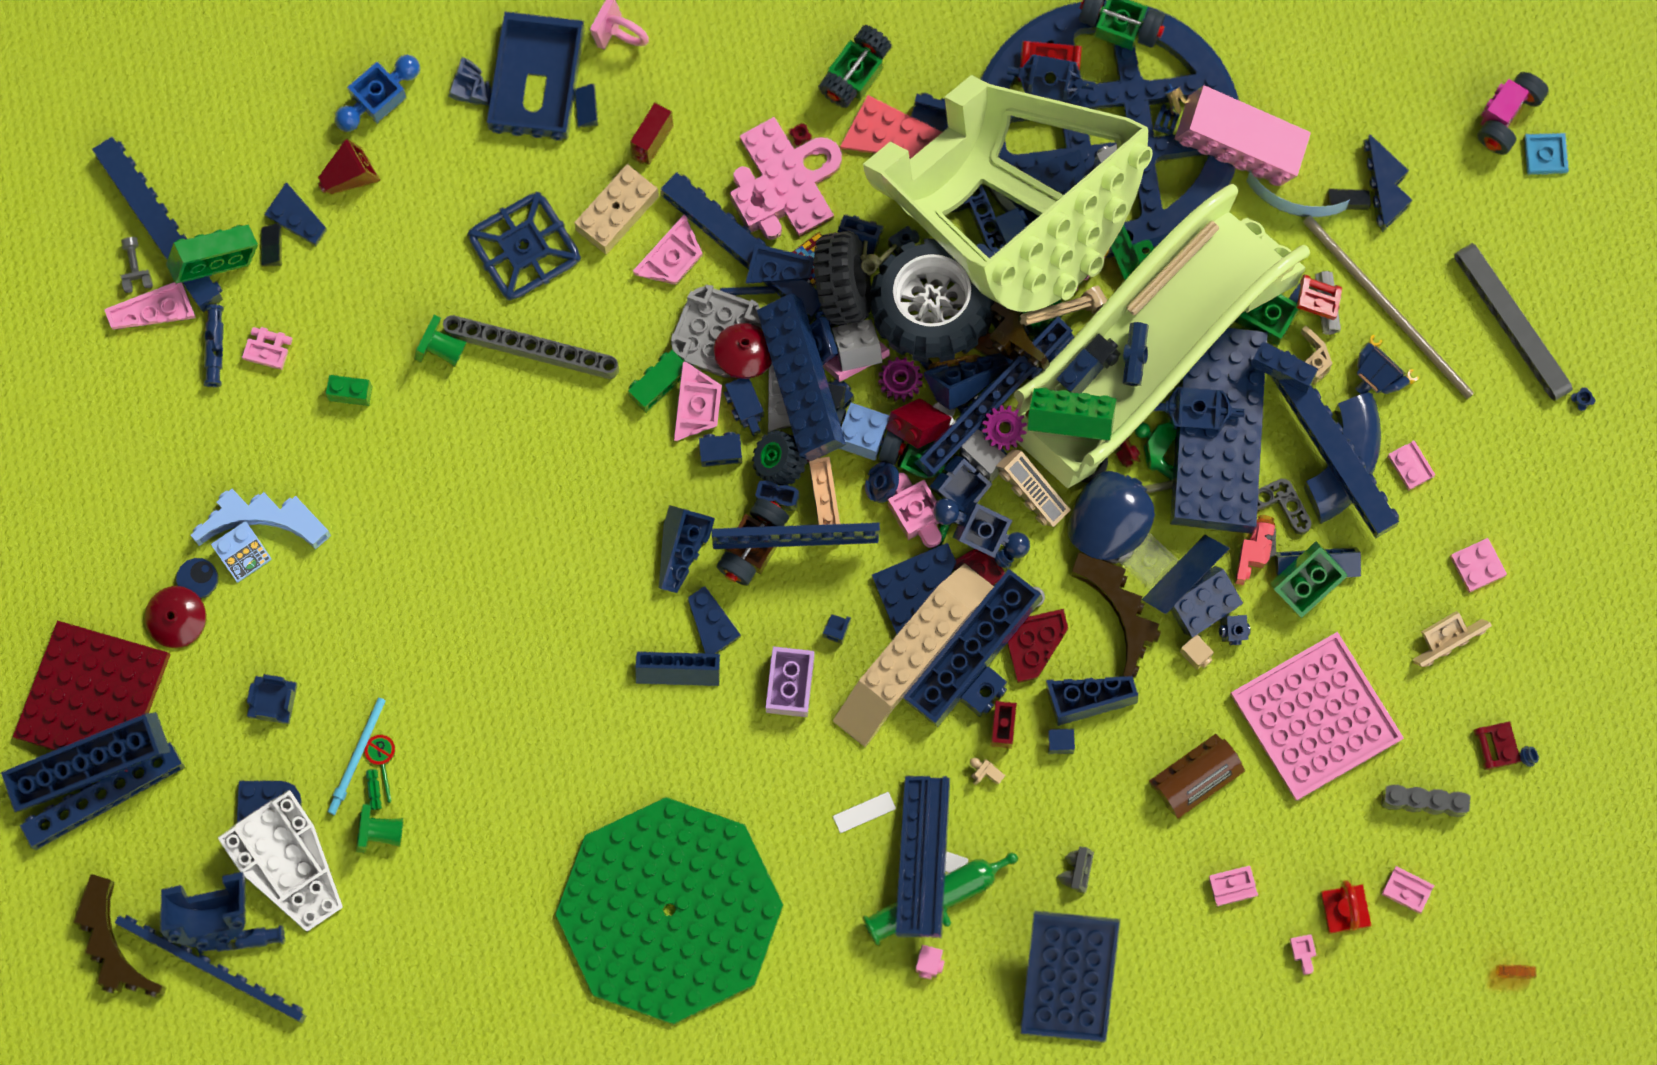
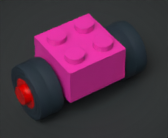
M1520 72L1514 81L1508 79L1505 85L1501 83L1481 114V117H1483L1480 124L1482 128L1477 135L1481 144L1490 151L1500 155L1509 153L1516 142L1515 134L1508 128L1509 124L1523 103L1533 107L1542 104L1549 93L1546 83L1528 72Z

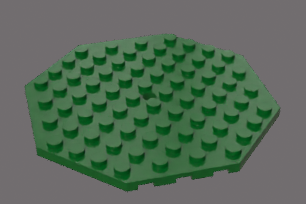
M665 797L584 836L558 906L556 917L594 997L674 1025L756 985L784 905L745 824ZM669 904L676 908V912L671 916H667L664 913L665 906Z

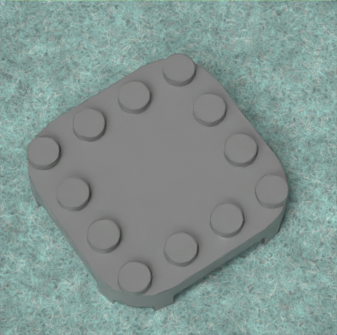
M706 285L697 288L693 292L691 291L687 297V302L676 330L672 334L671 343L673 351L691 366L721 377L736 378L725 373L716 363L714 344L718 335L731 325L747 323L762 328L757 313L760 306L752 299L748 301L714 289L712 285Z

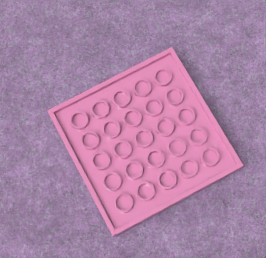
M1338 632L1230 693L1295 801L1404 739Z

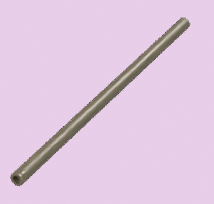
M1311 215L1308 216L1303 223L1466 399H1469L1474 394L1471 388Z

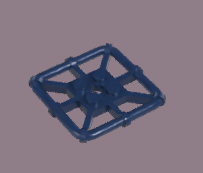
M540 192L527 195L506 208H500L499 212L476 224L467 233L472 247L483 263V269L488 271L500 293L506 297V300L510 301L527 294L542 284L547 285L549 280L571 269L581 259L577 247L564 228V222L559 220L548 200ZM533 202L528 220L515 226L509 215ZM539 203L553 224L539 232L534 224ZM501 219H504L510 230L500 236L480 232ZM554 232H558L570 252L549 248L544 238ZM478 238L499 243L504 253L490 260L479 243ZM522 241L529 243L528 248L525 250L519 248ZM548 255L568 259V261L547 273L543 272L537 262ZM506 259L510 261L514 268L509 288L506 287L495 269L496 265ZM533 265L539 277L515 290L519 272Z

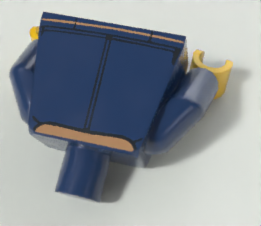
M1372 335L1369 343L1360 351L1358 356L1357 374L1363 380L1355 389L1360 394L1368 393L1371 389L1377 393L1388 394L1415 383L1419 376L1415 379L1410 377L1414 370L1411 369L1405 373L1380 349L1382 340L1379 343H1374L1375 335Z

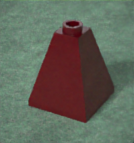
M346 139L319 175L318 179L320 182L318 186L323 193L334 194L377 183L380 181V178L362 147Z

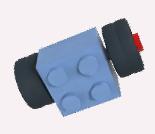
M850 403L847 414L844 409L835 408L846 445L839 449L875 461L880 446H882L879 460L892 465L897 463L899 455H903L906 444L904 443L905 440L889 430L886 433L889 415L854 403Z

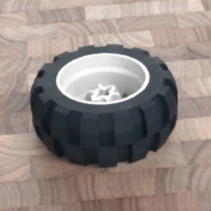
M934 238L924 239V244L917 246L912 241L899 247V253L896 256L888 255L879 266V274L873 278L870 290V303L874 325L881 338L889 341V347L900 355H905L906 352L911 354L912 360L928 363L929 358L939 357L940 362L953 360L956 353L962 351L963 354H966L977 346L978 339L987 334L992 324L993 312L990 307L995 301L978 290L970 280L966 270ZM926 278L927 283L923 286L920 280ZM949 282H953L955 285L947 290ZM930 297L936 300V305L934 304V302H932ZM954 297L957 300L955 302H951L949 298ZM901 298L908 299L911 302H901ZM914 310L919 312L917 315L909 314ZM946 316H952L949 320L944 319Z

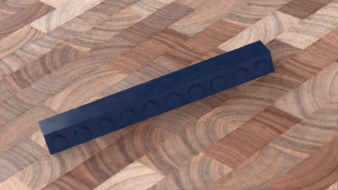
M112 136L92 150L164 257L168 260L173 243L179 239L186 240L187 237L184 234L180 236L177 231L179 226L173 218L169 220L166 215L169 212L163 203L158 204L156 201L158 195L152 187L148 189L145 185L147 179L141 171L137 173L134 169L137 165L132 157H126L124 154L126 151L120 140L116 142ZM210 276L182 282L202 312L206 311L207 305H215L223 300L220 294L223 290L217 281L214 283L211 281Z
M676 172L661 187V196L749 270L755 244L766 246L760 238L756 239L753 237L751 231L746 226H740L732 214H726L722 211L721 206L715 200H709L706 197V193L699 187L695 188L687 176H681ZM809 279L764 282L781 298L792 293L803 299L809 322L815 319L817 312L822 311L818 291L811 286L812 283Z
M1058 316L1051 320L1031 342L1048 357L1073 330ZM1017 356L914 462L928 477L934 475L982 425V422L987 420L985 415L987 413L992 415L991 409L995 408L997 410L1036 369L1027 361L1026 357L1022 356L1021 358Z
M1270 376L1375 539L1397 527L1399 523L1397 511L1394 508L1391 509L1388 505L1386 494L1383 491H1379L1376 486V479L1371 473L1368 474L1365 469V462L1360 456L1357 457L1353 451L1355 448L1349 439L1346 440L1342 434L1344 432L1338 422L1335 423L1331 417L1332 412L1327 405H1323L1320 400L1321 395L1319 391L1310 386L1308 392L1305 393Z

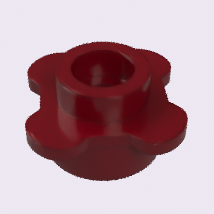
M804 123L796 125L789 130V135L793 137L796 146H800L802 142L812 139V134L808 132L807 125Z

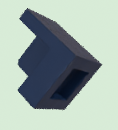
M832 614L828 625L825 626L823 631V638L843 644L851 623V617L847 616L845 619Z
M1074 729L1049 730V754H1074Z

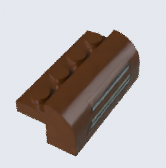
M1214 734L1150 779L1149 783L1163 798L1167 809L1179 819L1244 773L1245 769L1232 746L1225 739L1222 740L1217 734Z

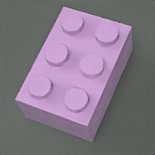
M773 647L766 713L808 717L815 658L814 651Z

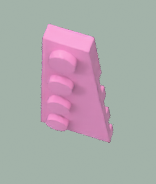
M175 282L104 309L113 330L196 318L183 283L175 284Z

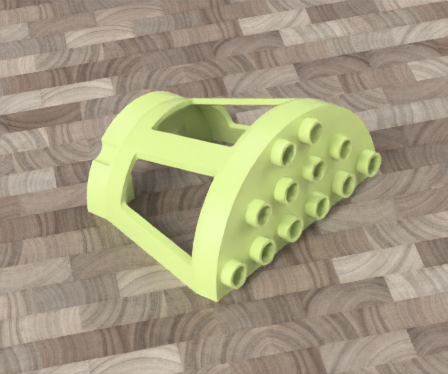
M971 75L945 96L948 128L910 159L908 150L889 142L863 163L864 172L869 183L877 191L894 199L908 215L913 217L966 270L970 280L982 294L1008 309L1028 312L1045 308L1060 299H1070L1076 292L1077 286L1087 276L1094 277L1101 271L1104 265V256L1123 227L1134 203L1143 171L1151 161L1152 149L1148 147V127L1130 118L991 85ZM1011 116L1113 140L1117 143V150L1065 195L1060 194L998 158L1008 132ZM980 184L987 185L1039 215L1037 219L990 259L944 216L963 204L977 190Z

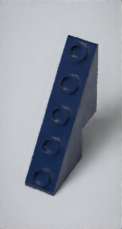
M1370 134L1368 139L1363 140L1364 151L1368 152L1366 164L1367 169L1371 170L1372 175L1370 177V187L1375 192L1373 205L1374 208L1378 209L1376 222L1377 226L1381 227V231L1384 232L1411 205L1412 199L1397 186L1406 178L1409 170Z

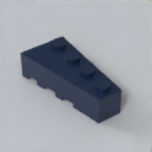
M1132 676L1105 677V679L1085 678V680H1046V691L1058 726L1138 703L1139 695Z

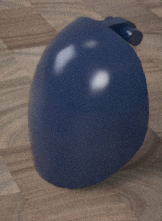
M1104 471L1097 474L1084 487L1073 506L1067 529L1068 537L1072 544L1086 555L1099 560L1117 559L1135 550L1146 539L1154 520V505L1146 493L1147 488L1137 478H1132L1129 475L1124 476L1113 471Z

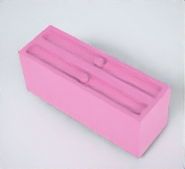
M1203 85L1188 96L1175 140L1180 141V144L1183 146L1198 149V152L1201 154L1212 155L1220 162H1228L1238 170L1251 171L1254 177L1264 178L1273 185L1281 186L1298 175L1311 132Z

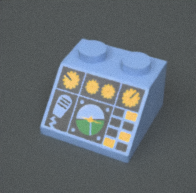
M246 521L211 544L237 583L272 560Z

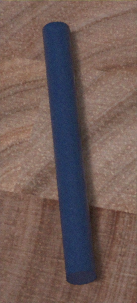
M769 286L720 288V291L731 295L776 294Z

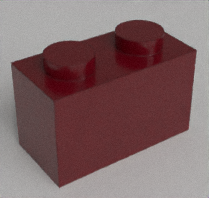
M996 701L991 747L1012 749L1017 703Z

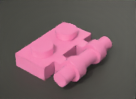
M253 327L251 335L257 336V339H248L242 356L243 360L282 370L288 354V350L282 348L283 343L291 345L293 338L285 336V333L278 332L277 334L263 327L260 329ZM269 339L275 342L274 345L264 343V341Z

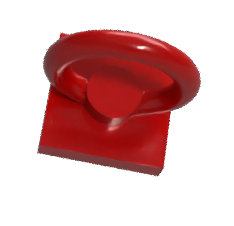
M1344 880L1338 889L1321 891L1329 934L1350 930L1355 931L1372 926L1363 884L1352 886L1348 880Z

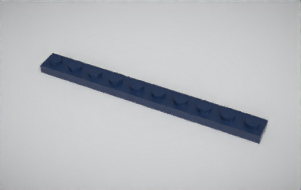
M118 915L114 922L120 927L301 1023L304 1022L306 1015L302 1013L303 1008L294 1003L288 1006L283 1003L285 999L275 993L272 996L266 994L264 987L256 983L254 986L247 984V978L236 974L235 977L228 974L229 969L220 964L217 967L211 965V959L202 954L198 957L191 954L193 950L187 946L181 945L179 948L164 935L162 937L155 935L156 930L147 925H144L143 928L136 925V919L128 915L125 918Z

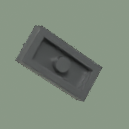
M1079 847V850L1068 853L1065 859L1070 865L1075 867V870L1059 874L1057 876L1058 880L1077 892L1086 893L1094 852L1087 847Z

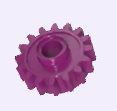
M896 357L893 362L889 359L887 366L882 365L883 372H879V378L881 379L878 380V385L883 386L881 388L882 393L888 392V399L894 396V402H897L898 398L905 402L907 396L911 400L913 399V392L919 394L918 387H922L923 382L920 380L923 379V374L918 373L920 367H915L913 360L908 362L907 357H904L903 360H899ZM903 376L906 380L904 382H897L895 378Z
M1003 405L999 406V411L995 408L991 409L993 414L987 413L985 416L988 420L982 422L986 429L981 430V432L987 434L984 440H990L991 447L996 444L997 450H1001L1002 446H1004L1007 451L1010 449V445L1016 448V441L1023 442L1020 436L1027 434L1026 431L1022 430L1023 427L1027 426V423L1021 422L1024 415L1018 416V409L1012 412L1011 406H1008L1006 410H1004ZM1005 422L1009 425V432L1007 434L1000 432V423Z

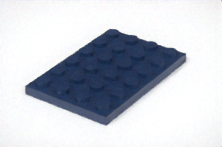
M1034 911L1021 1034L1106 1042L1120 919Z

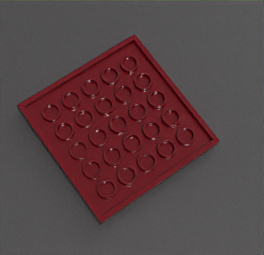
M57 620L13 737L51 750H57L149 713L171 654Z

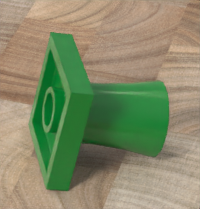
M433 315L416 349L414 359L422 362L426 352L429 351L455 367L467 341L459 340L437 331L441 317Z
M362 804L356 852L365 853L367 841L400 847L403 818H370L371 805Z

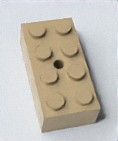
M627 164L574 222L576 231L607 255L659 197L658 188Z

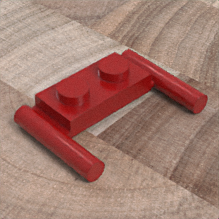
M1022 41L1020 68L1034 54L1077 62L1080 71L1082 46Z

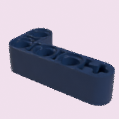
M980 184L976 190L979 195L976 197L970 196L952 212H960L969 208L984 245L993 252L996 247H993L994 239L996 246L1000 247V249L1006 245V241L995 220V214L984 188ZM984 209L987 213L982 215L977 210ZM990 226L994 231L986 232L984 228Z

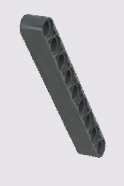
M1471 243L1454 253L1456 262L1548 396L1553 401H1556L1571 392L1573 388L1570 381L1477 246Z
M455 315L447 316L443 321L446 335L467 341V343L606 379H613L619 373L618 362L615 357ZM451 324L458 325L455 330L448 329ZM470 329L478 330L475 335H468ZM490 334L497 335L494 340H488L487 337ZM509 339L517 340L514 345L506 344ZM529 344L536 345L534 350L526 349ZM549 349L556 350L555 354L551 356L545 353ZM568 354L575 355V358L571 361L565 359ZM588 359L595 360L593 365L587 366L584 364ZM607 364H612L615 366L614 369L610 371L605 370L604 367Z

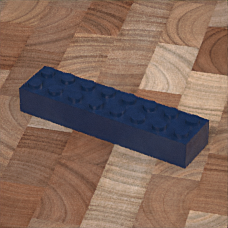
M790 293L758 309L757 313L799 455L809 461H813L845 446L846 442L803 299Z
M1008 569L903 697L905 702L936 727H939L961 700L964 693L989 666L1043 600L1041 593Z
M157 712L143 714L1 772L14 811L18 812L30 809L171 751Z

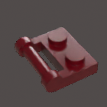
M1510 721L1474 729V734L1478 737L1485 762L1483 763L1484 770L1521 762ZM1490 733L1497 761L1492 760L1485 734Z

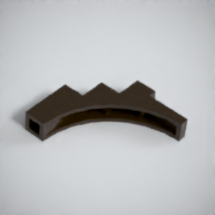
M995 302L990 308L994 314L993 318L999 323V326L989 336L993 342L992 347L999 353L1004 352L1010 355L1014 352L1021 358L1024 356L1033 367L1037 368L1039 366L1045 371L1050 363L1046 355L1036 348L1028 338L1024 324L1021 325L1020 315L1023 312L1008 309Z
M1079 552L1071 576L1085 582L1099 592L1112 607L1121 624L1126 644V665L1123 677L1132 676L1136 678L1140 666L1136 665L1138 658L1143 659L1147 648L1143 645L1151 647L1153 642H1158L1161 631L1158 630L1159 623L1136 616V614L1141 615L1144 603H1141L1143 596L1119 588H1124L1128 577L1124 575L1125 568Z
M91 874L74 923L79 925L78 929L91 933V930H93L85 951L86 954L91 956L90 960L99 963L105 960L97 984L102 986L101 990L114 994L115 990L121 992L125 984L124 988L137 992L139 988L145 990L144 994L157 998L158 994L164 996L167 988L138 973L126 960L117 945L110 917L111 897L115 882Z

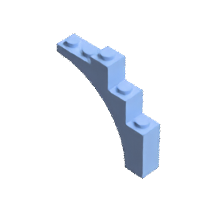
M233 489L225 491L219 496L217 504L221 509L212 512L208 520L204 524L197 525L191 534V537L200 546L211 537L225 530L235 528L246 521L248 525L260 524L288 530L303 538L315 549L331 536L323 524L296 496L293 499H287L283 503L282 508L279 509L264 492L253 497L250 501L251 504L247 505Z

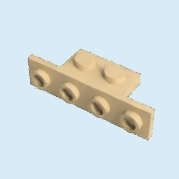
M1454 612L1421 631L1429 650L1412 659V661L1420 667H1427L1433 664L1434 660L1438 657L1450 654L1451 650L1455 647L1467 644L1472 637L1484 634L1487 631L1486 629L1492 625L1490 622L1481 619L1466 628L1460 613Z

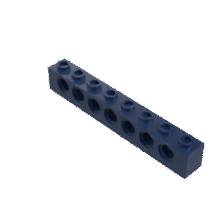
M169 742L168 746L171 752L129 768L127 772L122 771L104 778L94 785L84 786L80 789L81 792L64 797L58 805H50L43 809V813L38 816L32 815L24 820L25 823L20 826L31 847L35 850L40 849L185 768L175 747ZM157 759H163L162 766L154 768V762ZM144 769V775L141 778H135L136 771ZM124 779L126 781L125 786L117 789V782ZM101 790H106L107 795L105 798L98 799V793ZM83 800H87L88 806L85 809L80 810V802ZM68 810V818L65 820H61V813L63 811ZM45 821H50V827L43 831L41 828L42 824Z

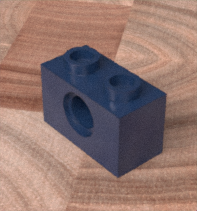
M988 666L961 697V702L979 717L983 713L987 715L994 707L992 702L996 698L1001 699L1006 693L1007 681ZM982 689H989L991 695L983 697L980 691Z

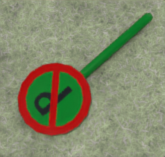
M375 735L368 740L364 753L372 764L381 765L387 801L391 803L392 799L385 764L393 759L395 744L386 735Z

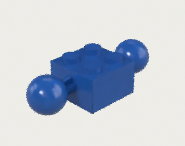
M412 55L400 56L395 62V71L391 74L378 62L371 66L347 87L350 96L357 103L352 107L343 106L336 111L334 116L336 126L345 132L353 131L358 127L360 115L364 112L378 123L407 98L404 88L399 82L401 80H412L417 77L420 72L418 60Z

